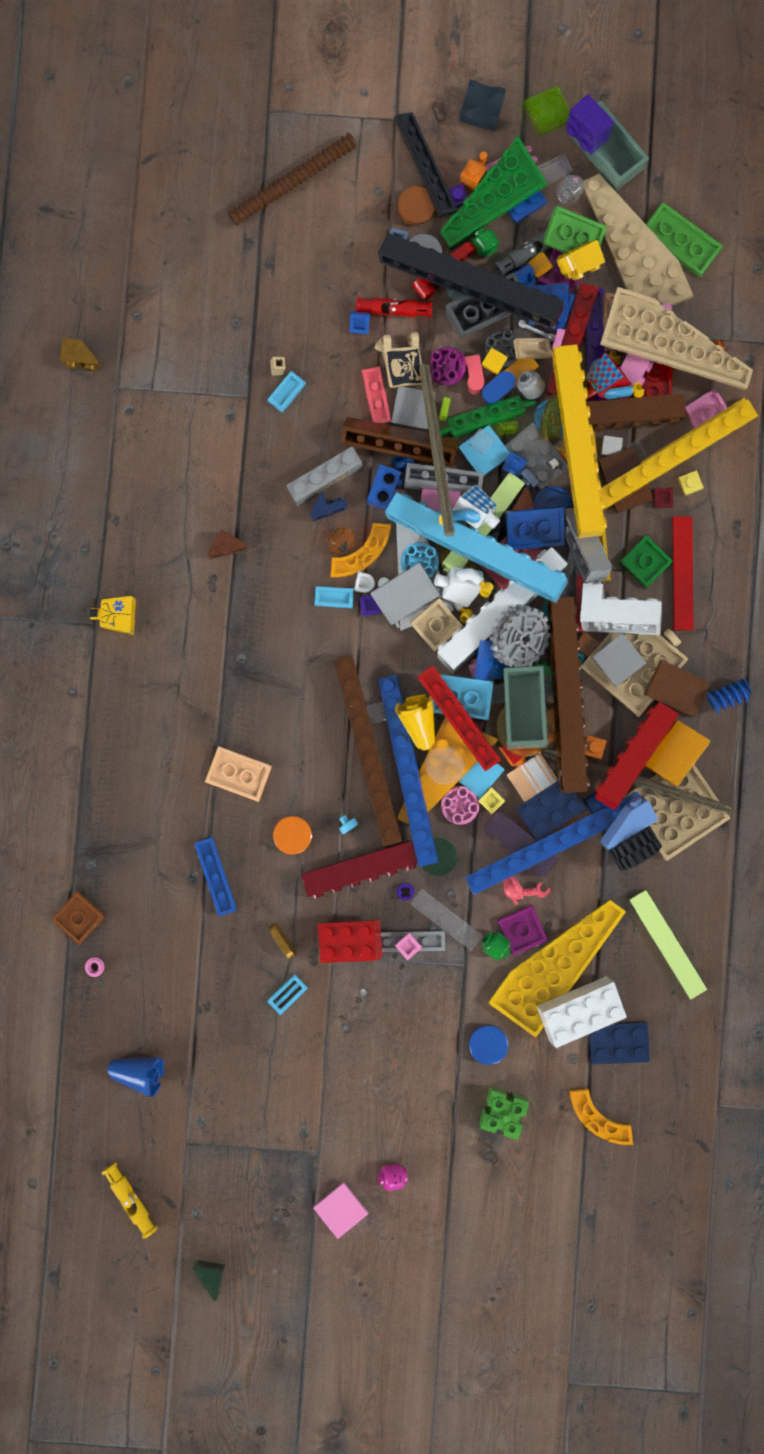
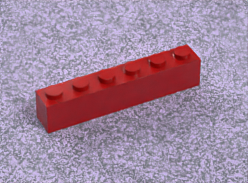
M661 702L656 707L651 706L646 714L648 719L646 722L642 720L636 729L639 731L636 737L633 735L630 737L626 744L628 746L625 752L621 751L616 758V761H618L617 765L609 768L606 773L608 778L605 782L601 781L595 789L598 792L595 799L614 811L679 715V713Z

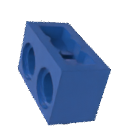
M379 465L367 504L386 510L395 496L396 490L401 489L403 483L401 471ZM392 476L394 482L388 484L384 481V478ZM386 494L388 499L382 502L378 500V496Z

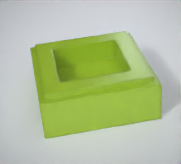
M444 397L442 400L439 414L440 421L446 422L451 398Z

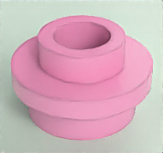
M98 957L90 958L85 964L86 973L92 977L101 975L105 968L104 962ZM93 963H96L98 965L97 970H94L92 968Z

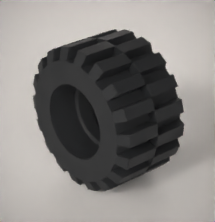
M648 826L612 847L608 852L619 870L622 871L645 862L658 853L662 845L652 828Z

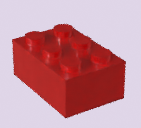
M380 919L325 921L318 924L320 963L377 961L383 958Z

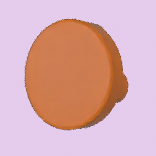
M285 817L274 828V843L280 851L286 854H299L310 845L312 839L311 828L307 821L300 817Z

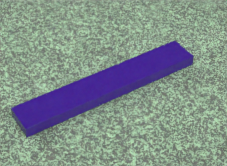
M599 288L585 332L586 374L589 372L592 362L595 359L601 358L606 353L604 346L600 345L604 332V288ZM587 381V388H589L591 385ZM597 395L591 401H602L603 399Z

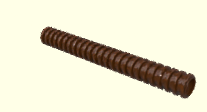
M346 133V136H342L341 140L337 139L336 143L333 142L331 146L328 145L326 150L322 149L321 153L317 152L316 156H311L312 159L308 158L306 163L302 162L301 166L297 165V168H293L292 172L288 171L287 175L284 174L282 178L279 177L277 182L273 181L272 185L268 184L267 188H262L263 191L259 190L257 195L253 194V197H249L248 201L244 200L243 204L239 203L238 207H233L232 211H228L230 219L236 226L239 225V222L243 223L244 219H249V216H253L254 212L258 213L259 209H264L263 206H269L268 203L272 204L273 200H278V197H282L283 193L287 194L288 190L292 191L293 187H298V184H302L303 180L307 181L308 177H313L312 174L316 175L317 171L321 172L322 168H327V165H331L332 161L336 162L337 158L340 159L342 155L345 156L347 152L350 153L352 148L356 149L355 139L350 133Z

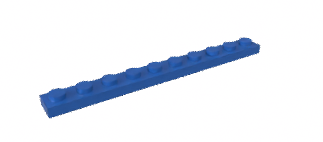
M398 675L380 678L378 682L418 866L439 863L413 742L395 711L397 703L400 702L401 705L404 703Z
M635 792L623 798L615 811L607 806L466 876L465 879L472 894L475 895L608 829L623 807L630 803L632 798L640 797L639 793Z

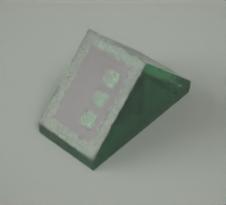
M198 1259L195 1261L192 1269L215 1301L220 1293L225 1265Z

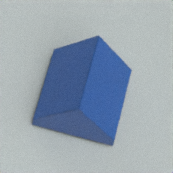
M396 456L390 460L394 469L401 471V473L407 470V463L414 464L412 458Z

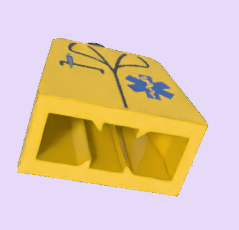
M133 596L103 599L101 601V608L90 609V619L100 620V627L134 635L136 599Z

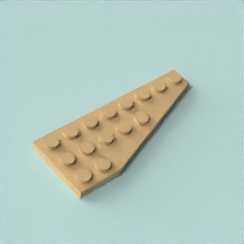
M597 174L582 181L581 185L597 222L607 226L604 239L626 290L655 298L660 302V305L669 303L671 306H674L692 298L693 293L679 260L600 174Z
M617 287L600 345L743 390L748 388L753 372L750 367L735 356L729 355L721 346L715 345L706 335L688 322L682 321L670 309L664 308L655 298Z

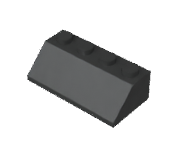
M515 273L506 276L511 281L519 282ZM463 296L445 305L448 321L454 332L462 338L512 315L467 296Z

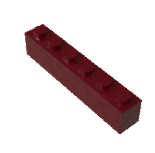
M411 840L301 874L307 896H312L313 899L324 896L323 892L331 890V893L342 891V887L349 885L350 888L361 885L360 881L365 879L371 882L378 880L379 875L385 873L387 876L397 874L398 869L405 868V871L414 869L418 861L413 841Z

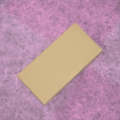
M516 338L513 341L516 359H550L552 357L550 338Z

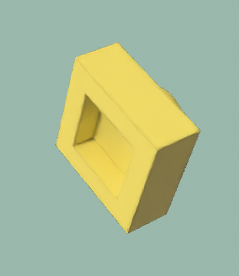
M697 470L678 478L684 496L704 488Z
M491 787L478 802L490 814H493L505 800Z

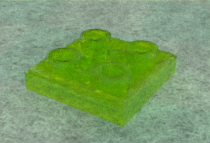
M558 85L524 100V106L539 137L567 125L570 109Z

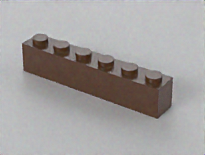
M684 394L586 402V406L590 408L588 422L592 424L593 431H602L604 428L612 427V430H619L623 426L640 428L646 424H650L651 427L660 426L662 423L677 425L686 417Z
M346 417L341 444L434 463L430 435L428 433ZM440 436L445 466L453 467L458 440Z

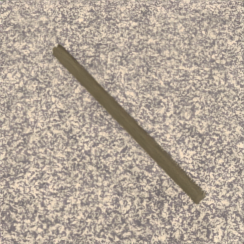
M421 364L419 365L434 460L435 477L437 479L444 535L452 537L455 534L454 522H452L454 520H452L453 513L452 509H450L452 507L450 496H448L450 494L447 485L448 481H446L443 449H441L442 443L437 422L438 416L436 414L432 379L430 377L431 371H429L430 365Z
M547 747L543 756L549 757L551 760L556 759L557 761V750L555 751L553 748L548 749ZM589 760L586 771L587 769L590 772L593 770V773L595 771L597 774L600 773L601 775L602 773V776H606L610 767H606L604 764L599 765L597 762L592 763ZM638 776L633 783L635 786L637 784V787L638 785L639 787L642 786V788L644 786L646 790L649 788L653 792L655 790L658 793L660 792V794L663 792L665 796L666 794L667 796L670 795V797L672 795V798L677 797L679 800L682 798L684 802L686 800L689 803L691 801V804L692 802L693 804L696 803V805L698 803L700 807L703 805L705 808L710 807V810L711 808L712 810L715 809V811L717 809L719 813L721 811L724 814L729 813V816L733 809L731 804L677 789L674 786L658 783V781L655 782V780L641 778V776Z

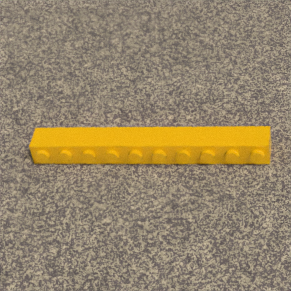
M577 345L554 347L552 360L578 538L602 536L604 529L607 528L606 518L602 517L604 502L599 496L601 482L597 480L598 463L594 461L593 456L596 453L595 443L591 442V436H593L592 424L588 422L590 408L586 406L585 401L587 399V388H583L585 373L580 367L582 353L578 351Z
M749 399L602 487L599 496L600 499H603L604 510L755 419L758 414Z

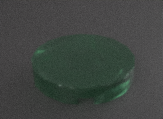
M434 838L439 863L425 865L422 868L430 875L443 876L451 872L456 865L457 854L454 846L449 841L442 838Z

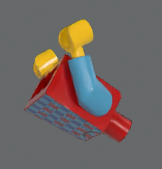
M611 351L609 355L604 353L601 358L595 359L592 362L589 372L585 377L591 385L587 388V399L589 401L597 395L603 400L630 396L632 393L637 398L644 395V389H641L642 384L640 382H636L633 387L630 386L632 383L618 366L621 363V356H617V352Z

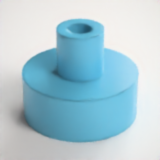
M344 815L339 818L343 826L338 829L343 835L357 826L358 822L355 818L349 821L347 816Z

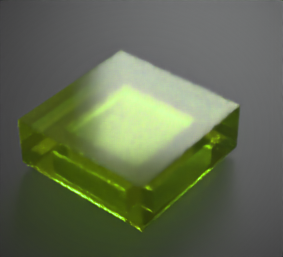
M518 421L498 423V434L516 433Z

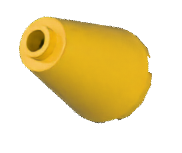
M424 694L406 698V702L402 705L400 702L397 703L395 706L396 714L415 746L421 750L431 749L435 743L432 697L429 696L427 698Z

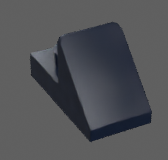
M321 491L311 512L312 521L314 522L348 510L346 499L336 498L327 505L324 494Z

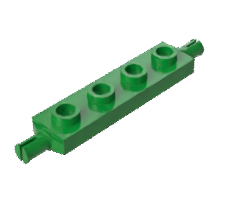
M518 395L448 418L447 426L439 429L440 436L450 434L454 439L484 429L488 425L493 426L525 415V408L536 405L534 399L523 401Z

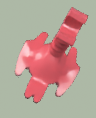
M514 876L505 879L503 883L506 896L512 899L515 904H518L517 900L523 899V896L537 895L540 898H544L550 893L549 888L545 892L540 890L541 882L534 888H522Z

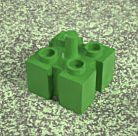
M490 1086L486 1098L489 1108H483L479 1121L480 1128L493 1133L500 1129L503 1136L518 1140L523 1126L520 1116H526L529 1106L528 1098L515 1093L508 1097L505 1090Z

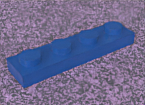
M211 837L194 843L218 917L237 911L238 909L214 838Z

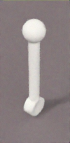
M521 320L518 323V327L520 329L526 328L544 337L550 338V341H553L555 339L554 334H547L534 327H531L527 325L524 320Z

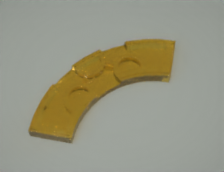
M586 378L583 381V388H587ZM557 390L551 396L544 410L540 427V440L560 438L561 415Z

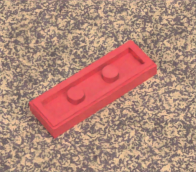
M380 366L362 370L372 422L381 424L391 423Z

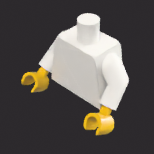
M451 568L446 576L437 574L434 581L435 586L442 587V597L448 600L457 611L462 613L460 621L464 624L473 615V611L465 609L464 606L468 607L479 592L483 597L487 598L493 590L492 583L484 582L483 571L471 568Z

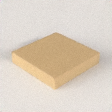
M439 597L409 622L434 652L444 641H448L458 628H463L462 624Z

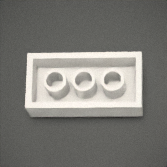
M607 976L536 1006L548 1040L555 1048L627 1018L615 983Z

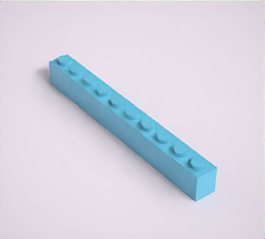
M396 492L385 511L388 519L554 603H557L567 585V577H565L566 575L559 570L553 571L541 561L535 562L531 560L529 555L523 552L519 554L513 551L514 549L507 544L501 545L496 542L495 538L489 535L485 537L479 534L480 532L477 529L463 526V523L459 520L452 521L455 526L454 536H445L443 525L439 524L441 511H433L429 509L427 504L423 502L417 503L405 493L401 495Z

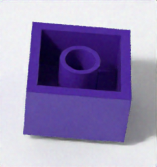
M587 94L571 108L566 128L569 135L575 137L580 142L581 148L592 155L609 140L614 121Z

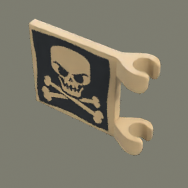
M417 332L407 336L410 347L391 349L390 335H384L380 338L379 342L384 354L389 388L422 385L419 365L422 364Z

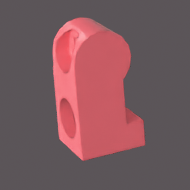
M480 355L465 357V370L468 377L467 390L471 394L477 395L483 389L484 377Z

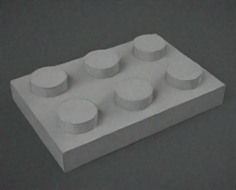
M534 423L530 424L505 445L509 453L512 451L528 459L522 471L527 468L539 481L537 485L539 490L545 488L562 473L560 468L553 472L547 468L546 462L552 459L549 452L553 445Z

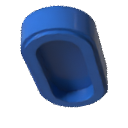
M508 371L501 372L483 388V400L488 404L498 402L514 388L516 383L515 376Z

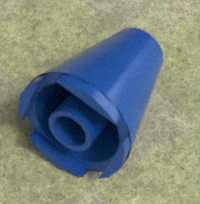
M158 1057L114 1059L109 1063L107 1073L111 1079L146 1096L154 1097L161 1086V1083H158L159 1077L164 1075V1061Z

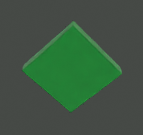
M647 535L619 561L645 589L673 562Z

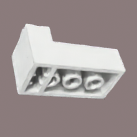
M601 581L583 583L580 617L583 632L660 635L661 601L653 598L646 599V601H639L637 598L618 600L616 597H607L604 599V588Z

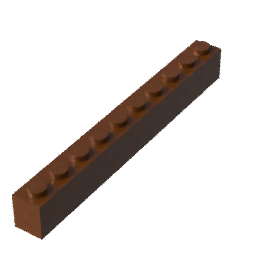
M559 597L557 603L547 600L560 793L587 792V788L590 785L589 777L586 776V768H588V758L585 756L587 740L583 733L586 722L585 718H582V710L584 709V700L581 698L583 682L579 676L582 665L581 660H578V652L580 651V642L577 640L579 624L575 619L577 603L574 602V597Z
M348 655L334 659L382 844L387 846L402 842L353 656Z

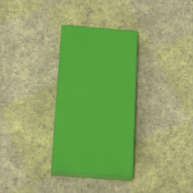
M664 202L661 203L646 223L648 228L679 260V263L699 278L723 248V245Z

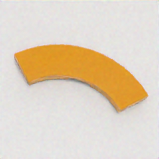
M372 523L371 533L358 551L344 557L332 558L330 577L350 576L369 567L377 560L386 547L392 524Z
M588 1088L569 1090L574 1111L585 1127L596 1136L609 1142L633 1145L630 1123H618L604 1117L594 1107Z

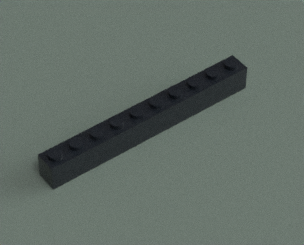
M388 233L378 251L380 263L554 330L563 311L564 301L557 296L547 295L539 289L529 288L521 282L511 281L503 275L493 274L485 268L480 269L469 262L457 260L451 255L441 254L433 248L423 247L415 241L405 240L399 235Z

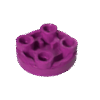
M446 346L432 352L430 377L433 381L440 385L452 386L462 379L466 369V361L460 350Z

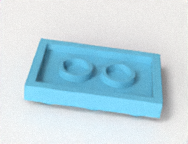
M440 674L471 718L489 720L494 681ZM433 700L434 713L443 714V712L440 710L438 705Z

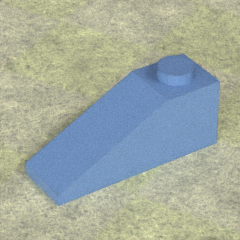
M643 796L632 798L630 803L623 807L600 840L601 844L609 850L658 821L649 800Z

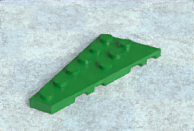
M519 136L514 139L513 144L508 150H505L500 160L492 166L479 182L469 198H466L461 208L453 214L440 230V234L450 249L548 186Z

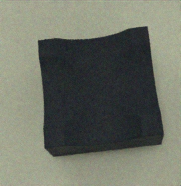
M470 79L460 112L459 122L495 131L505 98L506 88L490 87Z

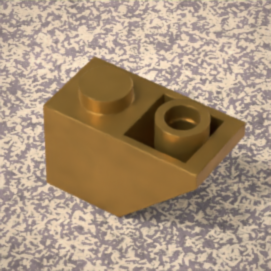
M62 339L60 361L66 368L76 370L78 367L90 372L102 370L101 364L82 340Z

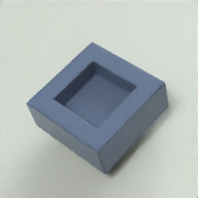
M527 468L519 476V479L525 483L524 488H529L531 492L539 484V481Z

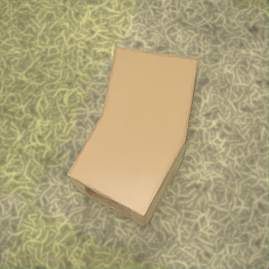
M272 357L270 360L272 376L284 375V370L286 369L285 357Z

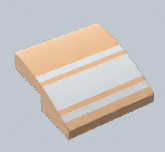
M539 753L507 774L524 802L559 780L542 753Z

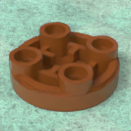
M411 186L401 193L398 200L399 214L407 225H422L434 216L435 208L425 187Z

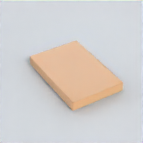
M218 746L205 782L259 802L272 766Z

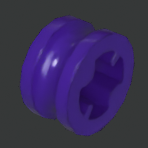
M403 883L397 889V895L403 901L410 900L415 893L414 887L409 883ZM402 887H405V889L409 887L411 889L409 897L401 895L403 892L401 890Z

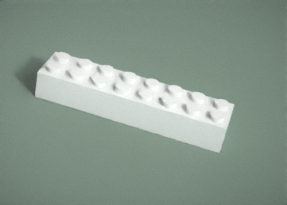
M552 547L548 551L544 549L536 559V562L541 561L553 571L559 570L564 572L567 567L565 560ZM510 581L506 590L502 588L495 594L492 603L488 601L481 607L479 615H472L466 621L467 624L463 629L461 627L452 634L453 637L449 642L444 641L438 647L437 658L454 674L479 649L480 640H486L488 637L493 636L492 628L496 627L497 623L495 621L497 618L500 619L502 617L501 613L503 611L508 612V607H515L516 604L528 605L538 594Z

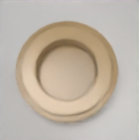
M670 629L663 633L664 637L674 647L681 643L680 639Z

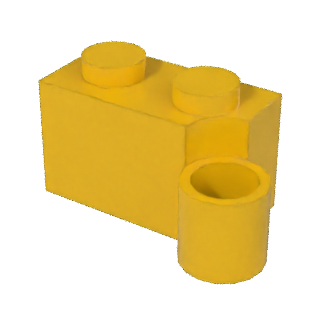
M591 240L558 256L556 260L561 274L566 279L572 278L573 281L584 276L583 273L588 270L593 272L600 269V265L605 263L598 240Z

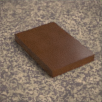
M635 446L598 459L606 485L641 464ZM648 484L615 503L616 513L618 514L653 501Z
M659 660L644 695L695 718L711 683L668 662Z

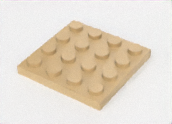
M609 633L582 664L581 669L633 714L639 717L654 700L644 694L659 660L668 662L681 669L688 658L661 635L623 633L645 660L646 664L615 688L591 658L622 634Z
M693 765L677 789L679 788L719 801L697 767ZM658 775L650 778L653 781L655 780V782L658 781V783L673 787L672 784ZM638 786L625 795L627 797L638 792L640 796L649 800L658 818V821L649 826L662 845L659 852L665 861H668L731 819L727 813L724 814L722 811L719 813L717 809L716 811L715 809L712 810V808L710 810V807L705 808L703 805L700 807L698 803L696 805L693 802L691 804V801L690 803L689 801L686 802V800L684 802L682 798L679 800L677 797L672 798V795L671 797L670 795L667 796V794L665 796L663 792L660 794L656 790L654 792L651 789L649 790V788L646 790L644 786L643 788Z

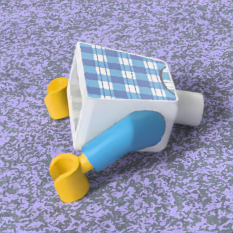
M477 485L463 494L452 509V520H465L475 528H479L486 523L494 529L500 522V519L493 514L497 504ZM440 515L439 524L443 525L442 515Z

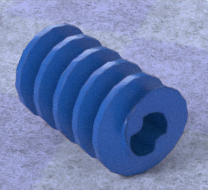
M744 678L740 679L739 682H733L732 685L727 684L725 688L723 686L719 687L718 691L716 689L712 690L711 694L707 692L708 701L718 714L720 713V707L727 711V704L734 708L735 701L738 705H742L741 699L743 698L747 703L749 702L748 696L751 695L750 686Z

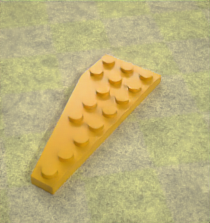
M608 900L512 969L488 1003L536 1038L544 1027L536 1006L570 991L626 911L611 900Z

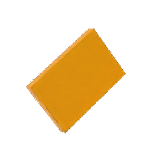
M678 720L662 740L645 767L677 788L708 747L710 740Z

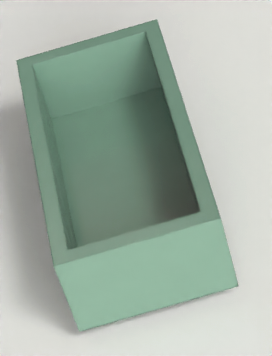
M600 101L598 105L614 121L609 140L591 155L588 151H584L581 148L580 142L575 137L571 138L613 189L617 191L645 169L649 157L604 103Z
M543 666L504 668L508 749L547 748Z

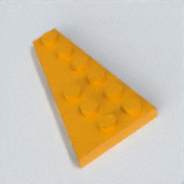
M446 717L435 737V743L429 750L419 771L428 812L477 762L474 755ZM482 732L491 746L498 741V739ZM404 802L397 819L409 824Z

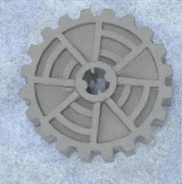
M516 604L515 607H508V612L503 611L501 613L502 617L500 619L497 618L495 621L497 625L492 628L494 633L490 637V641L493 642L490 647L494 651L493 656L498 658L497 661L511 668L531 667L533 662L539 661V656L545 653L544 648L548 647L547 639L550 638V633H548L550 624L546 623L548 618L543 616L544 613L525 604L523 606Z

